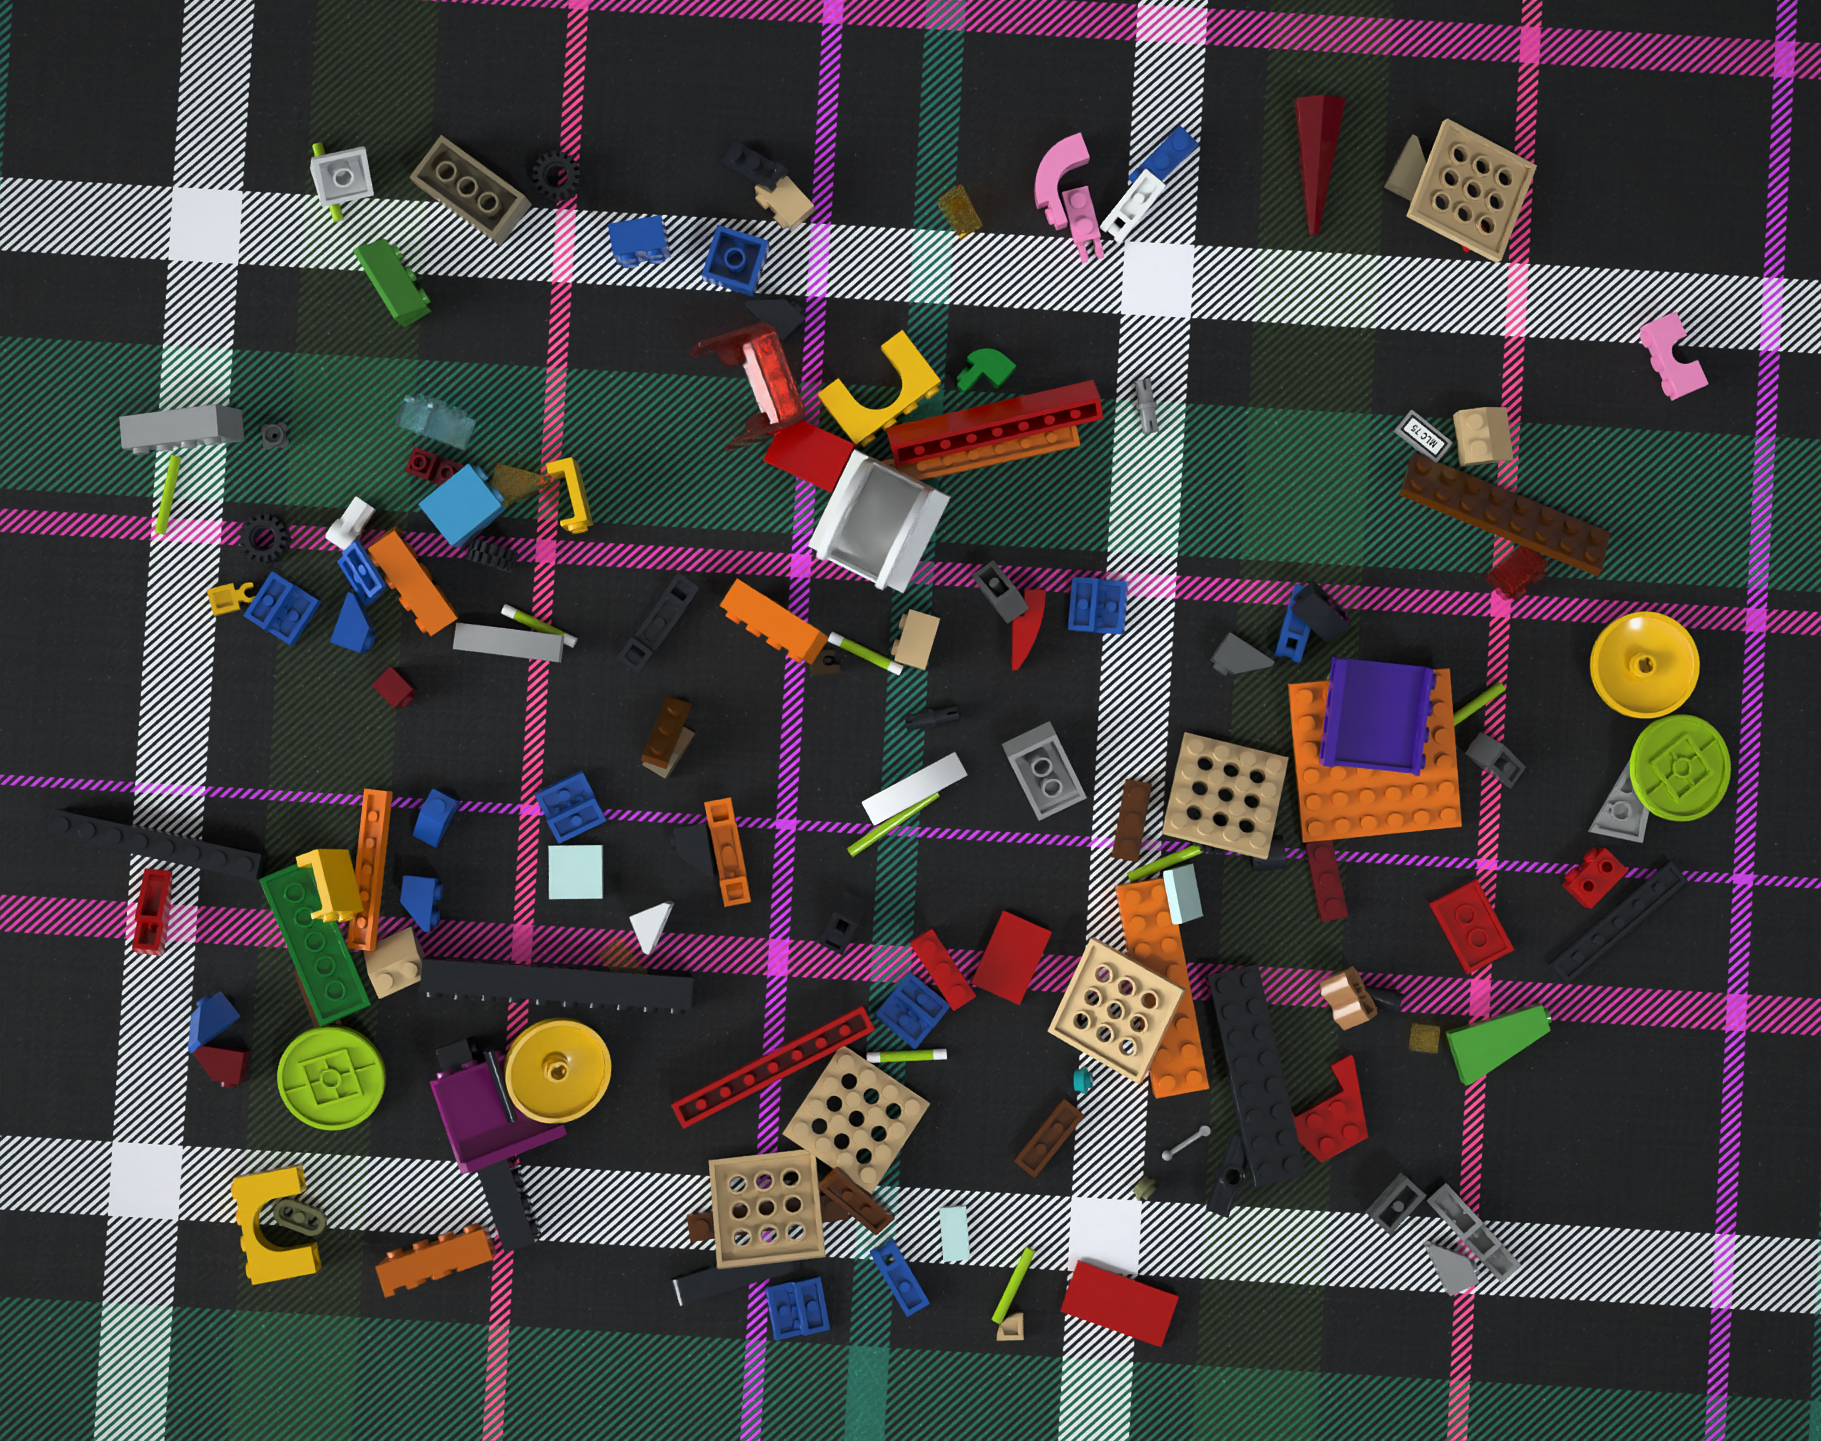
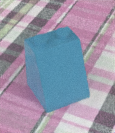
M467 464L419 503V506L449 544L460 549H464L471 542L472 538L475 539L507 508L502 502L505 500V497L497 487L492 489L486 482L489 477L479 465L475 468L473 465Z

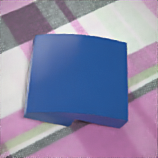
M356 540L342 552L343 556L337 562L364 606L372 604L384 592L386 584L359 540Z
M272 571L243 616L287 644L294 646L321 604V601Z
M1072 577L1068 630L1124 635L1129 582Z
M583 770L535 792V797L547 818V823L558 844L607 821Z
M909 972L874 1016L913 1049H916L950 1008V1005Z
M820 1276L765 1286L773 1336L776 1341L793 1336H807L830 1330Z

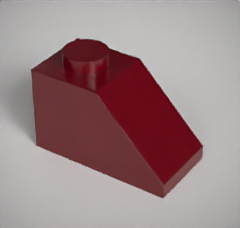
M206 1043L193 1052L209 1077L214 1081H220V1086L236 1088L237 1084L245 1082L250 1050Z

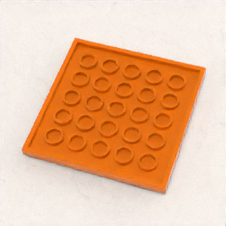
M1437 668L1433 670V674H1436V686L1430 693L1433 710L1431 716H1427L1426 727H1429V739L1423 746L1426 763L1424 769H1420V776H1415L1412 773L1321 765L1319 757L1329 679L1288 683L1300 831L1303 843L1462 827L1450 668Z

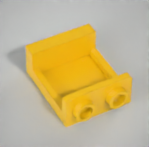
M572 457L546 463L548 474L555 480L566 478L575 514L573 518L560 521L561 527L569 532L572 531V534L588 531L587 526L593 525L579 463Z
M316 849L296 857L298 867L313 868L323 908L320 911L311 913L312 919H323V923L335 920L346 922L354 919V914L364 911L349 850Z

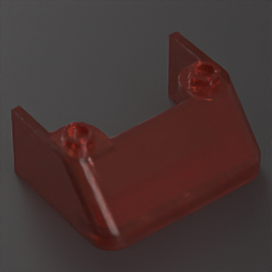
M761 322L699 341L691 350V358L716 350L719 360L724 365L734 367L743 364L761 413L751 416L746 422L747 434L733 438L726 445V452L768 439L797 425L804 418V404L777 332L771 324Z

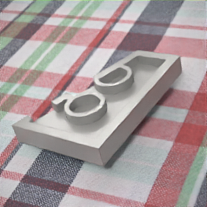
M1630 760L1588 832L1643 843L1649 810L1642 804L1634 791L1630 777Z

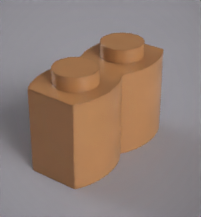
M1353 966L1332 974L1320 982L1321 995L1332 1006L1333 1018L1343 1030L1369 1021L1378 1014L1371 996L1365 990L1363 981Z

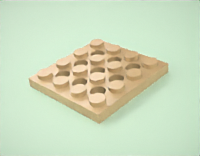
M1446 119L1442 122L1406 217L1497 263L1502 260L1537 165ZM1455 149H1458L1462 152V162H1459L1455 159ZM1477 161L1484 163L1486 167L1484 174L1477 170ZM1500 172L1507 176V185H1503L1499 181ZM1446 173H1450L1453 176V186L1446 183ZM1469 184L1476 188L1477 195L1475 198L1468 194L1467 187ZM1437 196L1443 198L1445 202L1444 210L1437 207L1435 202ZM1491 196H1494L1498 199V209H1494L1491 206ZM1459 208H1463L1467 212V221H1462L1459 218ZM1482 220H1486L1489 223V233L1482 230Z
M1185 732L1162 834L1266 860L1270 850L1289 758ZM1200 759H1207L1211 762L1212 768L1207 771L1202 770L1198 766V761ZM1227 765L1234 766L1238 771V775L1235 777L1227 776L1224 773V767ZM1250 773H1261L1264 781L1262 783H1254L1250 779ZM1196 783L1203 784L1206 788V793L1204 795H1197L1193 792L1192 786ZM1220 790H1228L1232 794V800L1228 802L1222 801L1218 796V792ZM1247 796L1255 797L1258 800V806L1256 808L1248 807L1244 802V798ZM1189 808L1198 809L1201 813V818L1198 820L1190 819L1187 815V810ZM1217 814L1225 816L1227 824L1225 826H1217L1213 822V816ZM1241 821L1250 822L1253 825V831L1250 833L1243 832L1239 827V823Z
M1093 937L1090 938L1048 1032L1140 1084L1143 1082L1186 988ZM1101 967H1106L1109 970L1110 978L1108 981L1100 978L1099 969ZM1123 980H1129L1132 983L1133 991L1131 994H1127L1122 990ZM1090 990L1098 993V1004H1092L1089 1001L1088 993ZM1146 993H1152L1156 997V1005L1154 1007H1150L1145 1003ZM1113 1003H1117L1122 1008V1015L1120 1017H1115L1111 1013V1005ZM1079 1013L1086 1015L1088 1018L1086 1028L1081 1027L1077 1022ZM1136 1016L1143 1018L1145 1021L1144 1030H1138L1134 1026V1018ZM1102 1026L1107 1027L1111 1032L1109 1041L1104 1040L1100 1036ZM1124 1040H1130L1133 1043L1134 1052L1132 1054L1124 1051Z
M844 1046L837 1050L782 1134L833 1169L838 1166L857 1185L872 1194L930 1103ZM850 1073L856 1077L857 1083L854 1088L846 1089L842 1086L841 1080L845 1074ZM869 1088L875 1089L879 1095L878 1101L874 1104H868L864 1100V1092ZM831 1096H837L842 1101L840 1110L832 1112L827 1108L826 1103ZM891 1103L897 1104L901 1109L900 1116L896 1119H890L886 1115V1108ZM853 1111H860L864 1116L862 1125L858 1127L852 1126L849 1122V1115ZM821 1118L827 1123V1129L823 1134L813 1132L812 1123L815 1119ZM875 1126H882L886 1131V1137L880 1142L873 1140L871 1137V1131ZM844 1133L848 1136L849 1144L845 1149H838L834 1145V1138L837 1134ZM866 1148L871 1152V1160L867 1164H860L856 1159L858 1150Z
M804 1149L709 1160L718 1269L826 1257L816 1156ZM788 1172H795L799 1176L798 1182L793 1186H788L784 1183V1176ZM762 1175H769L772 1178V1184L766 1189L759 1188L757 1185L758 1178ZM736 1178L745 1180V1187L740 1192H735L731 1189V1182ZM792 1198L801 1201V1207L797 1212H789L786 1209L787 1202ZM769 1201L774 1204V1211L770 1215H762L759 1211L760 1205L763 1202ZM737 1205H745L748 1208L747 1215L741 1219L735 1218L733 1216V1209ZM794 1225H799L804 1230L802 1237L799 1239H792L788 1235L789 1229ZM767 1228H773L777 1232L776 1239L772 1242L762 1240V1233ZM746 1231L750 1234L749 1242L743 1246L736 1244L735 1237L737 1233Z

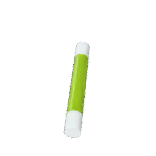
M507 604L504 605L501 614L541 633L565 636L564 644L572 648L577 642L578 638Z
M831 632L829 636V642L897 675H900L904 667L834 632Z
M946 1049L867 1052V1061L869 1063L947 1059Z

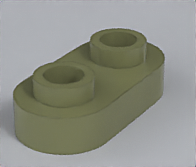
M293 1198L281 1200L276 1204L273 1211L274 1218L278 1224L309 1236L318 1235L327 1225V1216L322 1209ZM286 1207H291L293 1209L292 1216L286 1214ZM311 1216H315L318 1219L317 1225H313L310 1222Z

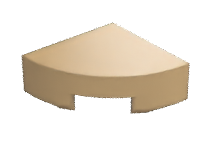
M1023 1311L1013 1313L1002 1321L997 1331V1341L1024 1340Z

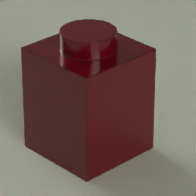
M390 666L372 684L376 691L393 708L399 709L401 706L406 708L415 699L413 694L417 689L396 667Z

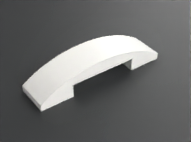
M954 752L868 798L862 804L872 823L876 825L967 776V773Z

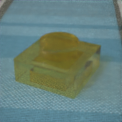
M1412 1023L1409 1050L1437 1054L1440 1027Z

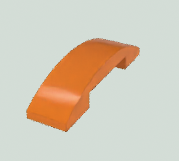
M731 797L704 802L719 871L724 907L751 902L742 846Z

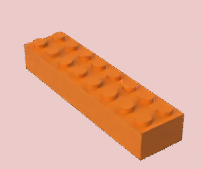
M1164 876L1115 885L1127 956L1186 988L1149 1067L1153 1095L1157 1099L1209 1089L1179 925L1172 923ZM1146 993L1145 1003L1150 1007H1154L1156 1005V997L1152 993ZM1139 1017L1141 1030H1144L1145 1021Z

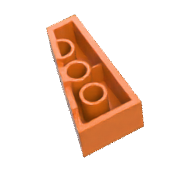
M396 525L371 542L368 547L370 553L367 555L376 568L381 566L386 573L383 578L392 590L396 588L402 596L399 600L407 611L412 610L417 616L415 623L423 633L427 631L432 636L458 618V613L437 584L434 585L432 583L434 579L423 563L419 564L416 559L418 557L412 545L407 541H402L399 535L403 532Z
M736 579L719 605L728 611L725 615L737 624L743 621L747 624L745 629L757 637H760L762 633L768 637L766 642L780 651L782 647L789 650L787 656L799 664L804 660L812 665L829 639L821 631L739 579Z
M474 1223L464 1227V1232L454 1235L453 1231L439 1235V1240L429 1243L428 1239L412 1244V1249L403 1251L401 1247L387 1252L388 1257L384 1258L375 1267L385 1298L395 1295L394 1292L401 1286L405 1285V1288L409 1290L426 1282V1278L431 1277V1280H437L451 1274L453 1269L459 1272L493 1260L497 1253L488 1225L479 1226V1223Z

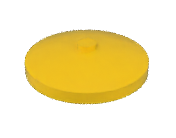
M1636 612L1622 616L1610 623L1598 636L1590 658L1592 681L1600 697L1615 711L1633 718H1656L1673 712L1690 697L1699 676L1700 662L1698 650L1688 631L1674 619L1655 612Z
M550 1018L530 1026L514 1041L505 1059L504 1080L511 1100L523 1114L543 1123H565L589 1112L604 1095L611 1076L610 1054L602 1038L587 1024L572 1018Z

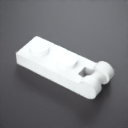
M1145 169L1099 228L1105 233L1107 231L1115 237L1114 240L1121 244L1167 185L1148 169ZM1118 217L1126 222L1122 229L1114 223Z

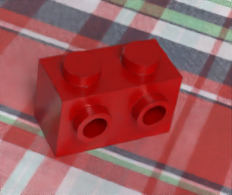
M1598 847L1597 849H1591L1583 857L1585 862L1579 868H1572L1564 877L1566 881L1562 886L1585 908L1591 909L1629 871L1606 848Z

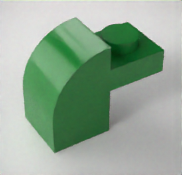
M985 348L974 351L966 360L972 368L966 367L956 378L959 381L957 389L965 395L981 376L999 389L1016 370V365L997 350Z

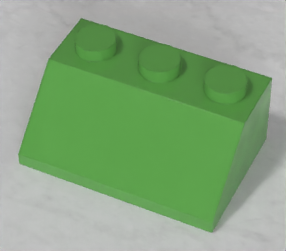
M382 239L353 249L354 254L390 313L404 328L431 312L428 303L431 302L430 298L423 288L418 290L414 281L417 280V277L410 266L404 267L400 259L404 256L396 243L391 245L386 239Z

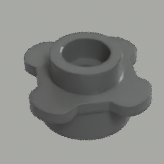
M279 422L277 425L264 424L261 427L264 440L263 447L267 450L279 446L286 448L289 445V440L286 438L287 425L283 422ZM276 433L277 438H273V434Z

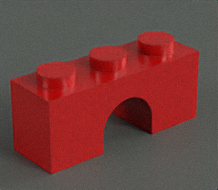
M932 927L910 941V945L953 1011L976 997L975 992L954 963Z

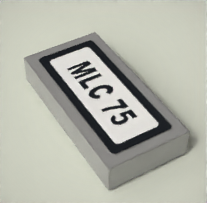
M1413 410L1409 411L1394 430L1407 443L1435 463L1440 460L1453 444L1452 441Z

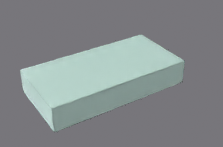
M966 1205L939 1207L943 1262L970 1260Z

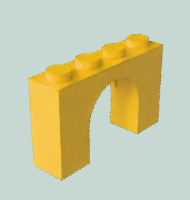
M903 330L881 346L882 352L897 370L902 380L901 393L892 405L879 410H872L861 406L839 378L817 394L825 408L850 441L857 447L860 445L863 448L868 446L876 439L874 435L881 429L886 432V428L892 427L897 423L895 419L902 413L906 416L918 408V401L924 397L928 400L940 391L938 386L941 385V380Z
M302 1163L243 1174L233 1179L231 1194L233 1199H237L238 1210H236V1220L238 1225L242 1226L241 1247L243 1252L247 1253L246 1274L248 1278H251L252 1285L312 1274L322 1268L317 1242L292 1247H280L272 1244L265 1238L259 1223L261 1210L268 1200L301 1194L307 1190Z

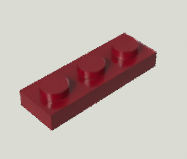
M1332 840L1305 843L1320 921L1326 922L1348 917Z

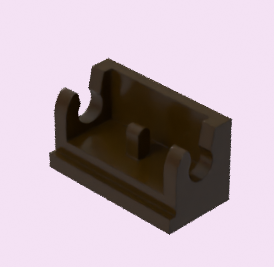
M832 649L821 650L812 665L810 664L811 676L841 673V664H826L830 663L832 659L825 658V656H833L837 652Z

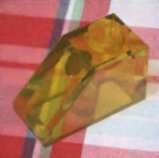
M497 463L491 488L497 487L505 497V500L502 502L510 506L511 502L520 503L551 485L552 479L548 476Z

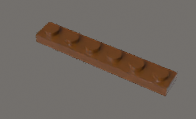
M826 1194L820 1195L822 1223L849 1219V1213ZM796 1198L790 1199L786 1204V1209L789 1212H797L801 1207V1201ZM772 1202L762 1203L759 1208L760 1213L765 1216L772 1214L774 1204ZM746 1206L735 1207L733 1209V1216L738 1219L744 1218L747 1215L748 1208ZM713 1210L687 1214L690 1242L715 1239ZM767 1228V1229H765L764 1231H771V1230H774V1229H773V1228ZM746 1231L737 1233V1235L749 1234Z

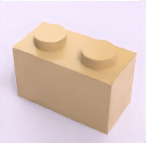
M788 176L777 182V188L773 193H769L756 186L757 196L755 199L765 210L769 207L775 213L773 219L782 229L787 227L792 232L815 211L811 201Z
M909 609L908 615L903 614L898 628L903 630L900 640L895 639L891 655H895L894 662L925 670L940 618Z

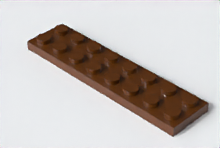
M1414 452L1412 454L1399 494L1400 496L1595 576H1598L1602 571L1610 532L1440 462L1435 463L1430 458Z

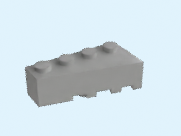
M218 404L119 417L122 449L132 450L134 455L149 454V450L155 449L158 452L173 451V448L177 447L191 449L197 448L199 445L212 446L244 441L242 410Z

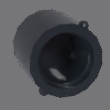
M1272 835L1270 850L1266 860L1249 856L1252 871L1285 869L1286 853L1282 835Z

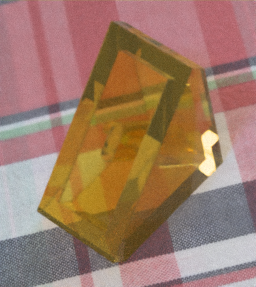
M961 184L939 198L938 207L960 240L983 226Z

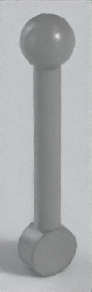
M1206 1125L1201 1126L1199 1132L1172 1150L1164 1151L1162 1158L1165 1161L1171 1160L1172 1155L1199 1137L1208 1136L1211 1132L1210 1128Z

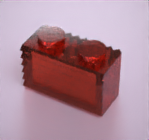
M1521 545L1485 575L1484 578L1504 601L1511 598L1515 601L1527 591L1524 588L1531 581L1535 584L1547 574L1544 570L1550 565L1539 552Z

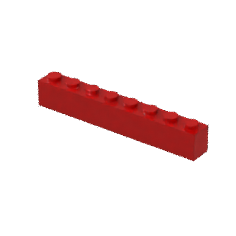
M1094 380L900 424L888 427L886 430L895 467L1101 420L1103 419L1099 393Z
M864 1004L688 1093L675 1100L671 1106L684 1129L875 1031V1025Z

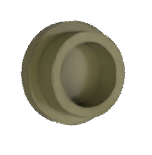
M1147 1175L1143 1177L1132 1190L1137 1195L1135 1198L1138 1201L1142 1197L1147 1200L1157 1189L1154 1186L1156 1180L1154 1178L1150 1179Z

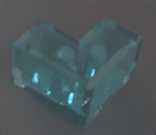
M417 394L416 398L405 396L395 425L465 451L476 421L466 417L468 412L462 409L452 407V410L445 408L447 403Z

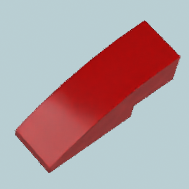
M1046 590L1023 591V599L1029 609L1023 612V616H1018L1012 620V671L1019 669L1035 642L1043 617Z
M147 868L144 870L134 918L137 924L132 949L137 954L164 955L171 907L172 871Z

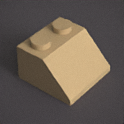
M1482 407L1459 410L1453 414L1460 467L1513 460L1506 407Z
M412 926L376 942L375 951L363 950L368 975L379 999L421 980L422 959L426 956Z

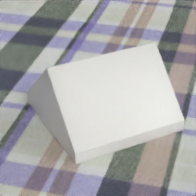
M364 146L311 158L310 170L322 207L374 196Z
M669 900L629 917L644 953L649 955L655 950L675 902Z

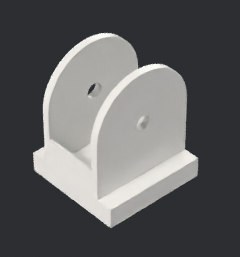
M855 449L808 546L818 551L816 558L822 561L828 559L876 583L875 587L881 590L890 586L904 593L951 496Z

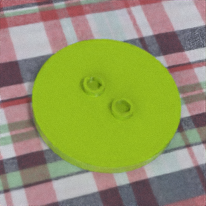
M1691 715L1665 716L1651 723L1636 740L1630 758L1631 782L1642 804L1658 817L1671 821H1691L1701 818L1719 804L1728 788L1731 762L1727 746L1718 731L1703 719Z
M325 1025L303 1032L290 1043L281 1057L278 1066L277 1082L285 1105L299 1120L323 1130H342L361 1123L376 1109L384 1094L386 1070L379 1051L363 1034L344 1026Z

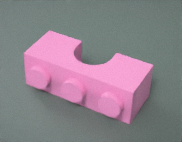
M1676 311L1640 328L1641 342L1646 348L1648 347L1652 355L1651 364L1654 370L1660 373L1663 380L1661 382L1662 389L1667 396H1670L1671 400H1675L1708 385L1698 360L1689 364H1681L1672 355L1673 344L1687 336Z

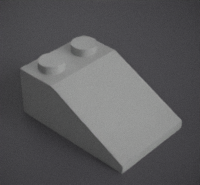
M1050 721L1002 744L1039 821L1087 798Z

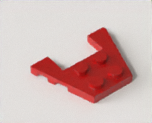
M1352 1054L1329 1065L1342 1090L1295 1116L1293 1114L1299 1142L1321 1163L1368 1138Z

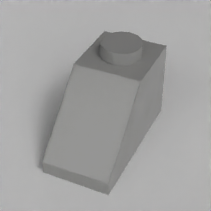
M1429 1240L1423 1242L1441 1284L1449 1296L1479 1284L1476 1275L1480 1274L1474 1259L1469 1260L1463 1253Z

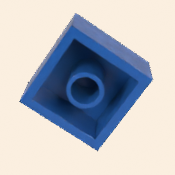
M661 215L608 224L612 253L619 266L635 268L639 266L640 262L649 261L650 264H659L665 262V258L671 257L666 225Z
M717 225L702 271L703 281L754 297L770 249L769 241Z

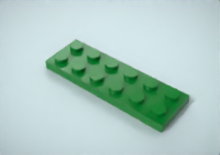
M296 863L259 879L320 1027L372 1006L337 921L323 923V919H312L311 913L320 911L323 908L313 868L298 867Z

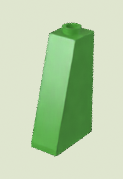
M1534 1003L1445 1031L1461 1082L1465 1085L1474 1083L1551 1031L1549 1023L1552 1021L1546 1007L1543 1008L1541 1004Z

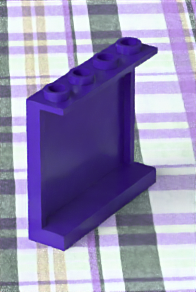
M1332 656L1319 763L1328 767L1337 765L1412 773L1415 776H1420V769L1423 770L1426 763L1423 746L1429 739V727H1426L1427 716L1430 717L1433 710L1430 693L1436 686V674H1433L1434 669L1426 666Z

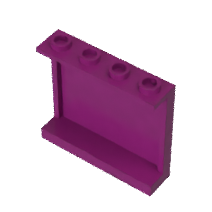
M499 1050L495 1054L503 1074L507 1053L502 1054V1051ZM477 1059L466 1062L461 1064L462 1070L453 1073L451 1068L436 1074L438 1079L430 1081L461 1174H469L567 1135L564 1125L543 1123L531 1119L523 1114L514 1103L513 1106L517 1120L508 1123L487 1061L478 1063Z

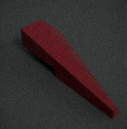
M1330 95L1299 97L1294 103L1309 236L1319 234L1345 105V98Z

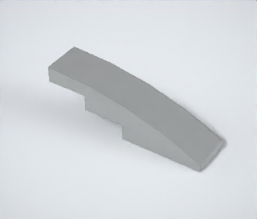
M456 623L453 649L561 662L565 636Z
M1447 1183L1427 1200L1430 1206L1501 1284L1522 1266Z

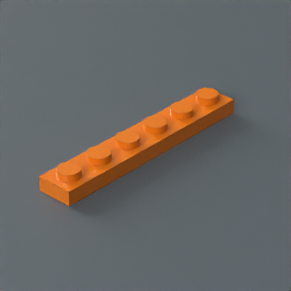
M364 789L355 877L364 911L354 914L355 918L350 920L348 948L367 951L376 950L392 791Z

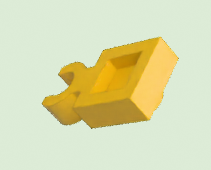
M233 583L207 589L213 615L218 616L240 610L238 602L243 601L251 604L256 596L248 598L245 596V591L253 588V583H245L238 590L234 589Z

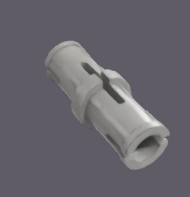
M1151 379L1134 381L1138 399L1136 409L1140 411L1142 434L1159 432L1155 412L1157 402L1153 400Z

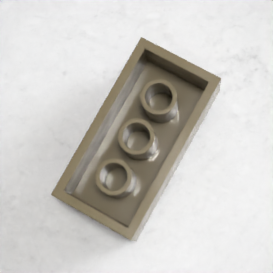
M442 135L409 177L420 189L498 246L503 244L532 205L526 196Z

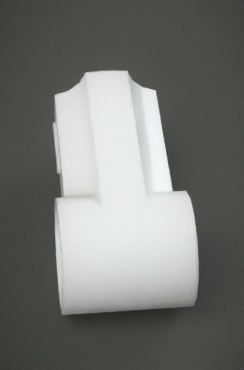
M355 496L341 519H337L329 528L325 538L342 550H345L354 541H360L361 532L376 509Z

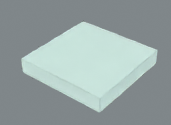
M603 845L549 846V899L603 898Z
M1193 864L1163 871L1172 923L1181 924L1203 916Z

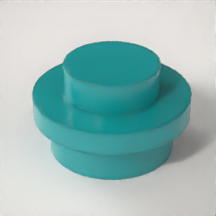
M1082 1067L1074 1072L1075 1091H1081L1082 1094H1087L1088 1088L1093 1087V1074L1088 1072L1087 1067Z

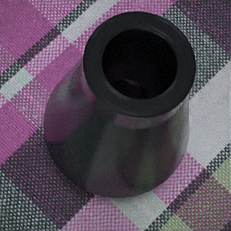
M1366 985L1365 990L1371 996L1377 1008L1388 1014H1391V1012L1398 1014L1403 993L1397 992L1398 989Z

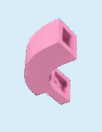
M1081 132L1069 136L1054 145L1044 156L1037 172L1034 188L1037 210L1048 206L1045 214L1049 224H1054L1056 231L1065 228L1068 223L1058 196L1057 184L1066 172L1089 162L1090 157Z

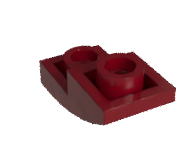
M414 447L405 472L441 486L465 466Z

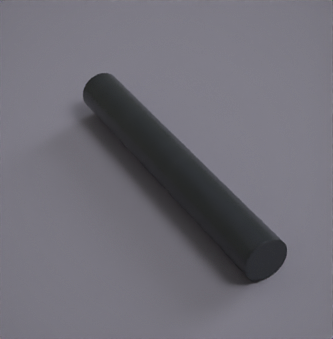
M486 1048L483 1053L508 1123L517 1120V1115L508 1094L494 1048Z

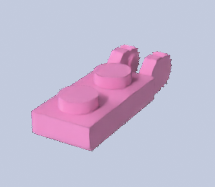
M1088 186L1062 192L1061 195L1074 245H1077L1082 264L1087 263L1089 258L1084 245L1086 242L1093 241L1095 255L1098 260L1104 258L1100 240L1101 235Z

